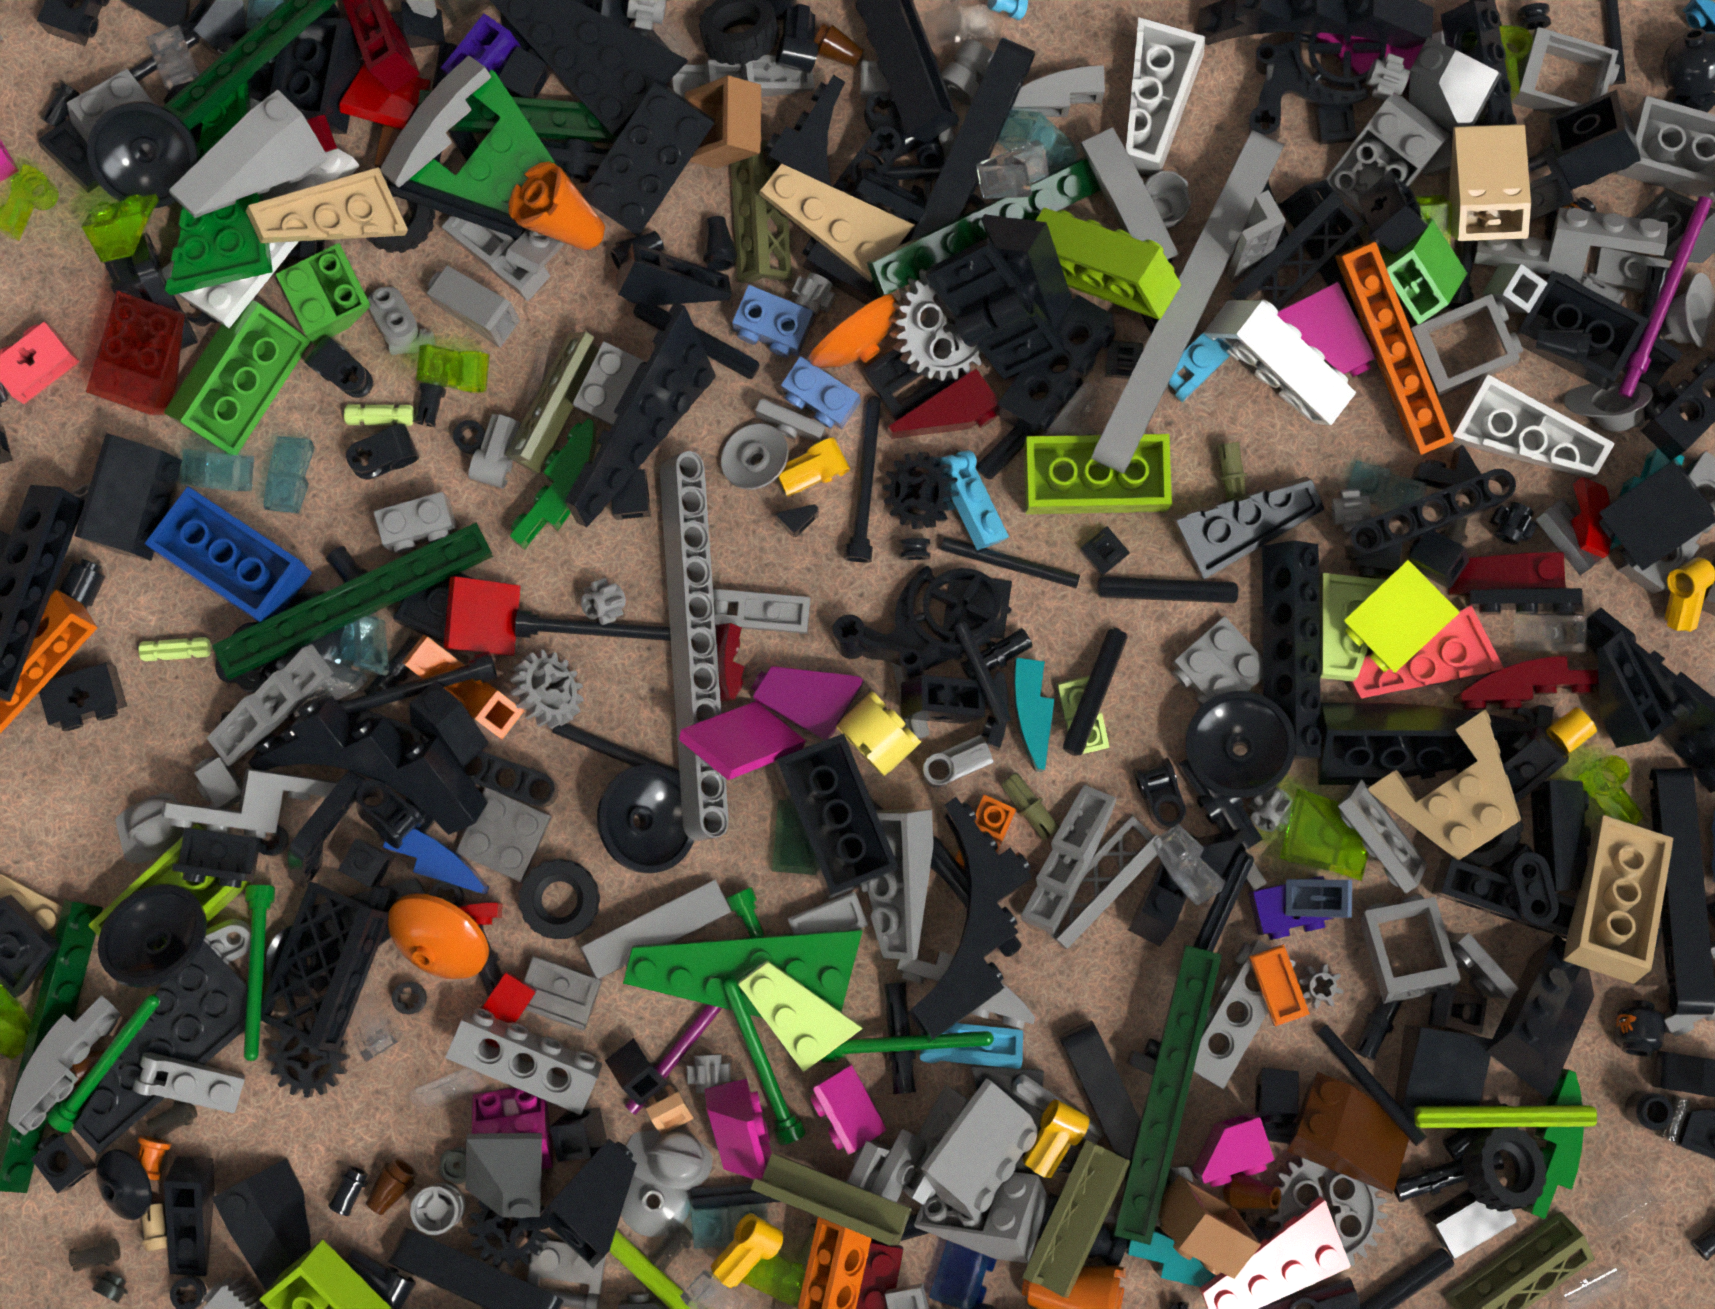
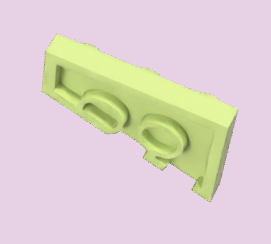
M1323 573L1319 577L1320 678L1354 681L1358 677L1369 646L1365 642L1359 646L1348 636L1344 630L1349 626L1344 620L1386 581L1385 579Z
M768 960L738 982V985L803 1072L863 1029L859 1023L848 1018L829 1002L805 988L803 984Z

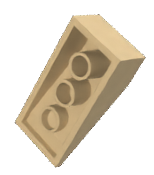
M1605 815L1600 818L1570 922L1563 961L1632 984L1652 970L1673 844L1672 837Z

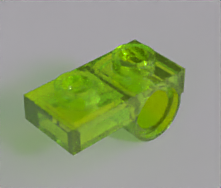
M1505 25L1499 27L1502 45L1506 52L1505 65L1507 78L1511 84L1510 96L1512 103L1520 93L1517 65L1521 63L1531 50L1533 39L1530 32L1525 28ZM1506 43L1514 44L1519 52L1510 51Z
M23 163L20 172L16 173L12 179L11 193L6 204L0 207V231L7 237L20 241L33 210H49L56 205L59 199V191L55 184L37 168ZM44 185L43 192L33 197L34 190L38 186Z
M430 344L419 345L416 380L474 394L484 393L487 391L490 355L478 351H455Z
M1608 755L1602 759L1598 758L1590 763L1578 776L1583 781V789L1587 791L1590 797L1597 801L1603 809L1605 816L1633 825H1637L1644 816L1622 787L1630 776L1629 765L1623 758L1617 755ZM1602 771L1610 773L1615 781L1605 778Z
M775 1255L768 1260L761 1258L741 1282L798 1309L806 1270L801 1268L802 1264L791 1262Z

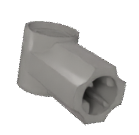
M501 414L491 415L481 448L475 451L471 460L468 473L469 479L501 489L506 487L508 480H505L507 472L511 473L513 460L505 456L521 422Z
M978 735L945 751L932 754L923 764L921 773L926 784L939 788L993 764L994 761L987 743L982 735ZM939 761L946 765L948 775L945 779L935 780L930 776L928 769L932 762Z

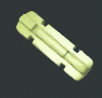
M348 404L344 409V420L347 425H360V422H364V425L393 426V423L397 422V424L411 426L415 417L414 408L411 405H399L398 408H395L394 405L365 404V408H361L360 404Z
M206 637L193 638L192 641L188 638L159 640L158 643L142 641L139 644V657L143 661H157L158 658L162 660L191 658V655L200 658L208 657L211 654V643Z

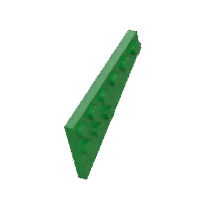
M247 80L201 121L203 126L199 143H196L198 161L251 110ZM254 193L237 199L235 204L196 218L182 206L179 226L181 227L177 247L173 249L171 258L174 265L171 278H167L165 291L170 296L273 272L269 243H260L246 212L248 205L263 201V194L258 195Z
M859 928L847 931H820L808 934H780L729 940H702L701 942L690 943L676 942L632 946L623 984L732 1010L723 989V982L731 978L738 985L741 979L768 960L841 1012L863 930ZM738 985L749 1014L763 1018Z

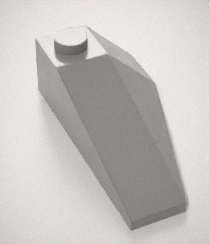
M276 90L252 108L169 189V193L196 218L235 204L237 199L245 196L269 192V188L287 181L289 184L297 182L325 162L327 154L304 115L279 90Z
M932 809L876 810L899 869L861 886L862 891L868 892L873 908L870 917L883 958L915 960L918 956L933 852Z

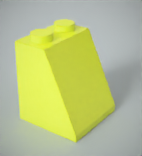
M1407 560L1344 620L1349 626L1344 631L1357 645L1360 646L1365 642L1374 651L1370 658L1384 672L1390 668L1395 673L1453 620L1460 611Z

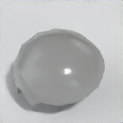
M1159 171L1150 176L1145 182V186L1166 228H1172L1184 220L1192 201L1188 194V182L1174 171Z

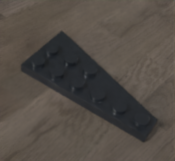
M206 937L193 961L178 975L160 984L154 994L160 1000L158 1007L103 1077L77 1119L73 1129L97 1154L102 1152L165 1098L157 1095H142L132 1089L135 1078L141 1075L142 1067L140 1062L144 1053H155L204 1065L245 1030L248 983ZM157 1071L155 1079L166 1082L168 1072Z

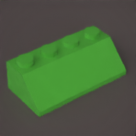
M252 300L230 328L221 324L163 413L216 447L236 457L311 341L263 305Z

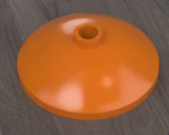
M893 294L882 296L843 321L810 353L808 360L812 366L819 368L842 367L860 358L863 362L873 358L881 350L878 344L891 329L893 322L889 321V318L896 315L897 309L892 305L893 303H898L897 299Z
M416 893L402 896L389 910L387 926L393 943L409 962L424 972L444 979H466L477 975L485 966L489 957V947L485 935L477 923L454 904L436 896Z

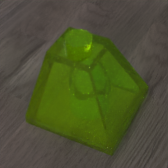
M1297 789L1279 859L1334 877L1362 881L1369 853L1363 846V838L1355 828L1351 829L1341 818V809L1338 807L1339 802Z

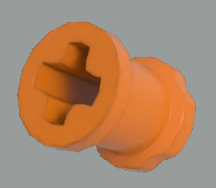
M140 1135L137 1140L140 1147L136 1159L145 1169L149 1180H160L162 1174L160 1172L165 1151L171 1148V1143L151 1136Z

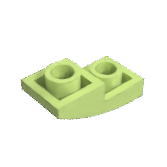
M1090 676L1056 683L1067 731H1069ZM1100 711L1083 754L1110 748L1103 714Z

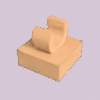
M670 1085L665 1087L668 1092L667 1098L657 1102L656 1098L652 1096L648 1099L651 1106L646 1108L651 1121L661 1135L694 1119L679 1091L675 1092Z

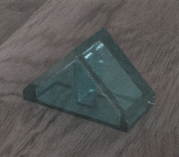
M368 615L346 625L335 663L362 672L386 676L389 672L385 620Z

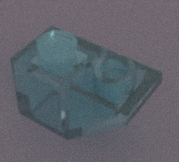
M1011 110L998 139V142L1015 157L1049 173L1074 162L1081 150L1041 112Z
M183 449L181 484L229 491H252L254 456Z

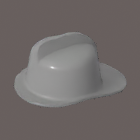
M1695 274L1687 291L1672 299L1661 327L1663 339H1673L1681 344L1696 343L1700 348L1706 346L1707 336L1714 320L1715 294L1711 281L1705 274Z
M1638 382L1632 398H1625L1618 395L1622 383H1613L1607 391L1590 383L1568 391L1564 401L1565 406L1571 412L1592 417L1595 422L1607 431L1620 432L1644 425V406L1650 402L1653 393L1650 386Z
M160 793L150 796L127 808L116 817L115 822L125 861L131 863L150 861L167 852L183 837L186 827L169 825L170 818H164L161 815L164 800L178 802L173 794Z
M675 1128L664 1135H661L658 1130L638 1132L631 1136L626 1146L633 1154L632 1160L637 1163L634 1175L647 1183L675 1190H690L702 1184L712 1169L711 1152L688 1131Z

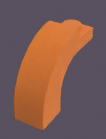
M425 634L402 661L405 666L421 678L465 666ZM474 679L444 687L464 705L470 716L500 739L505 737L524 712L521 708L517 709L514 702L488 682L482 683L481 680L475 682Z

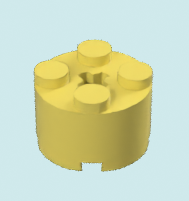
M871 690L840 720L836 727L842 734L844 733L846 739L861 752L864 758L881 775L885 776L909 755L921 741L907 727L902 730L906 723L892 709L882 710L886 704Z

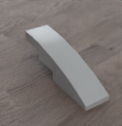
M468 55L435 87L417 108L397 137L380 169L383 176L399 188L452 143L445 132L472 110L465 99L491 78L485 66Z
M763 55L760 57L761 59L750 61L747 64L729 65L728 63H718L717 60H707L705 65H684L669 81L670 89L685 98V92L727 75L761 84V97L811 92L815 89L813 70L809 74L776 65V55Z
M1113 127L1081 142V147L1108 206L1113 208L1122 230L1138 240L1145 241L1150 239L1157 242L1163 247V253L1167 260L1178 255L1143 180Z
M313 645L302 648L284 669L274 672L254 694L244 697L212 731L207 739L226 765H232L299 708L333 674V671Z
M1083 785L1051 842L1052 851L1036 877L1037 887L1021 913L1022 921L1055 935L1093 859L1115 806L1116 797Z
M715 879L582 946L580 950L595 980H598L627 966L632 946L672 943L732 911Z

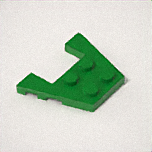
M491 69L489 72L491 78L472 95L499 116V121L457 175H454L438 161L432 159L413 175L410 180L509 214V200L516 184L522 187L528 179L524 174L539 163L548 161L556 163L496 72Z

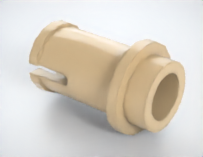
M164 1203L151 1205L148 1212L141 1217L144 1241H141V1245H145L146 1252L168 1248L163 1209Z

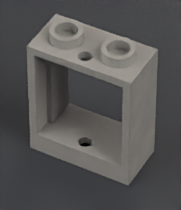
M1538 27L1528 41L1511 103L1554 116L1582 105L1535 90L1545 53L1598 68L1589 101L1607 94L1609 85L1614 84L1619 72L1620 65L1615 64L1618 50Z
M1492 294L1411 328L1438 397L1478 381L1488 374H1495L1519 363L1520 358L1518 354L1523 352L1521 343L1515 332L1509 334L1504 323L1509 320L1506 308L1502 300L1495 302ZM1486 309L1506 355L1448 379L1429 333Z
M1416 895L1404 899L1401 904L1389 906L1387 902L1373 904L1364 911L1360 920L1361 928L1383 1004L1437 993V988L1454 990L1460 981V976L1435 897L1424 899L1422 895ZM1426 914L1442 968L1393 978L1378 924Z

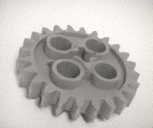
M921 269L919 271L921 281L909 278L908 282L911 290L909 292L899 290V294L904 298L903 303H893L892 305L895 309L899 310V316L889 318V321L898 324V328L891 331L890 336L900 339L893 348L901 353L904 352L900 360L910 364L909 369L917 373L921 372L922 376L931 379L934 375V378L944 381L947 374L948 377L957 379L958 369L968 374L970 373V362L981 365L978 355L982 351L978 345L969 347L961 339L956 328L954 313L926 278L927 271ZM925 308H927V316L925 320L921 322V313ZM940 339V346L938 350L934 353V344L937 340Z
M1299 1157L1300 1164L1298 1166L1287 1160L1286 1165L1290 1172L1285 1175L1277 1171L1276 1175L1282 1183L1280 1186L1271 1185L1281 1190V1202L1278 1208L1275 1209L1276 1212L1266 1216L1269 1221L1278 1222V1225L1271 1230L1272 1234L1275 1235L1284 1228L1283 1224L1295 1215L1299 1217L1311 1208L1310 1204L1321 1196L1324 1199L1318 1182V1178L1323 1176L1326 1201L1334 1205V1210L1329 1212L1349 1264L1351 1266L1355 1265L1354 1253H1358L1366 1258L1367 1253L1363 1246L1367 1243L1376 1247L1378 1244L1371 1235L1373 1232L1384 1233L1385 1231L1376 1224L1377 1219L1387 1218V1214L1379 1211L1377 1207L1387 1202L1385 1198L1375 1196V1193L1380 1189ZM1340 1178H1346L1349 1183L1348 1192L1342 1197H1336L1333 1192L1334 1183ZM1304 1184H1310L1313 1188L1312 1198L1306 1203H1300L1297 1198L1299 1187ZM1347 1215H1352L1355 1219V1228L1351 1233L1343 1234L1340 1230L1341 1219Z

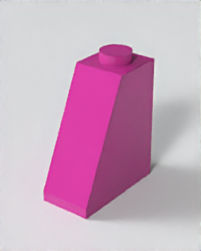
M1339 282L1278 312L1277 316L1281 320L1296 327L1302 334L1301 339L1308 346H1313L1321 351L1325 356L1324 361L1342 374L1350 372L1353 378L1371 369L1369 362L1375 359V355Z

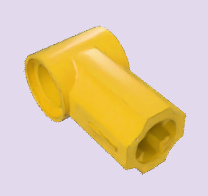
M832 437L813 445L807 450L806 454L787 462L784 470L778 476V480L787 497H790L819 482L828 483L832 481L831 477L837 474L841 477L850 471V467L836 438Z
M1693 558L1672 570L1667 576L1670 596L1664 619L1667 621V626L1676 631L1691 632L1698 626L1706 589L1715 581V569L1705 558Z
M1575 707L1566 715L1553 719L1551 726L1546 732L1568 755L1593 736L1597 729L1591 718L1583 710Z
M1057 1099L1051 1101L1042 1115L1041 1129L1037 1134L1036 1141L1023 1157V1163L1042 1177L1051 1178L1070 1146L1077 1145L1085 1136L1089 1126V1116Z
M753 1213L746 1214L735 1228L734 1240L710 1265L712 1273L725 1286L729 1288L736 1287L761 1258L768 1260L778 1253L783 1243V1232Z

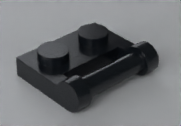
M1553 143L1543 147V152L1528 158L1529 173L1546 165L1549 166L1551 174L1530 183V222L1557 211L1559 207L1564 208L1577 202L1575 194L1556 159Z
M893 349L863 369L864 376L895 421L955 382L954 379L948 377L947 374L944 381L934 378L900 402H897L893 394L921 376V372L912 371L909 369L910 364L900 360L904 352L901 353Z

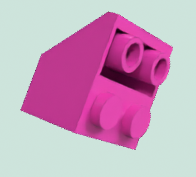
M852 1063L813 1085L812 1089L815 1093L811 1095L810 1100L820 1118L824 1115L828 1116L832 1124L828 1128V1133L838 1150L845 1148L849 1155L864 1146L866 1141L870 1142L887 1131V1127Z
M747 1078L704 1089L707 1112L723 1169L752 1179L763 1178L772 1151L767 1123L763 1121L761 1114L763 1112L758 1091H750Z
M518 1088L473 1094L472 1134L542 1133L541 1169L553 1168V1141L546 1100Z
M1246 1113L1215 1123L1192 1168L1194 1178L1204 1184L1210 1183L1211 1187H1216L1231 1182L1230 1175L1245 1172V1175L1249 1176L1267 1170L1266 1163L1275 1160L1261 1118L1251 1113Z

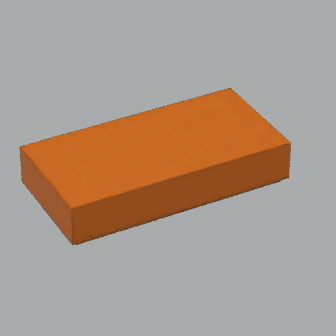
M1284 944L1248 956L1273 1026L1276 1027L1310 1014Z

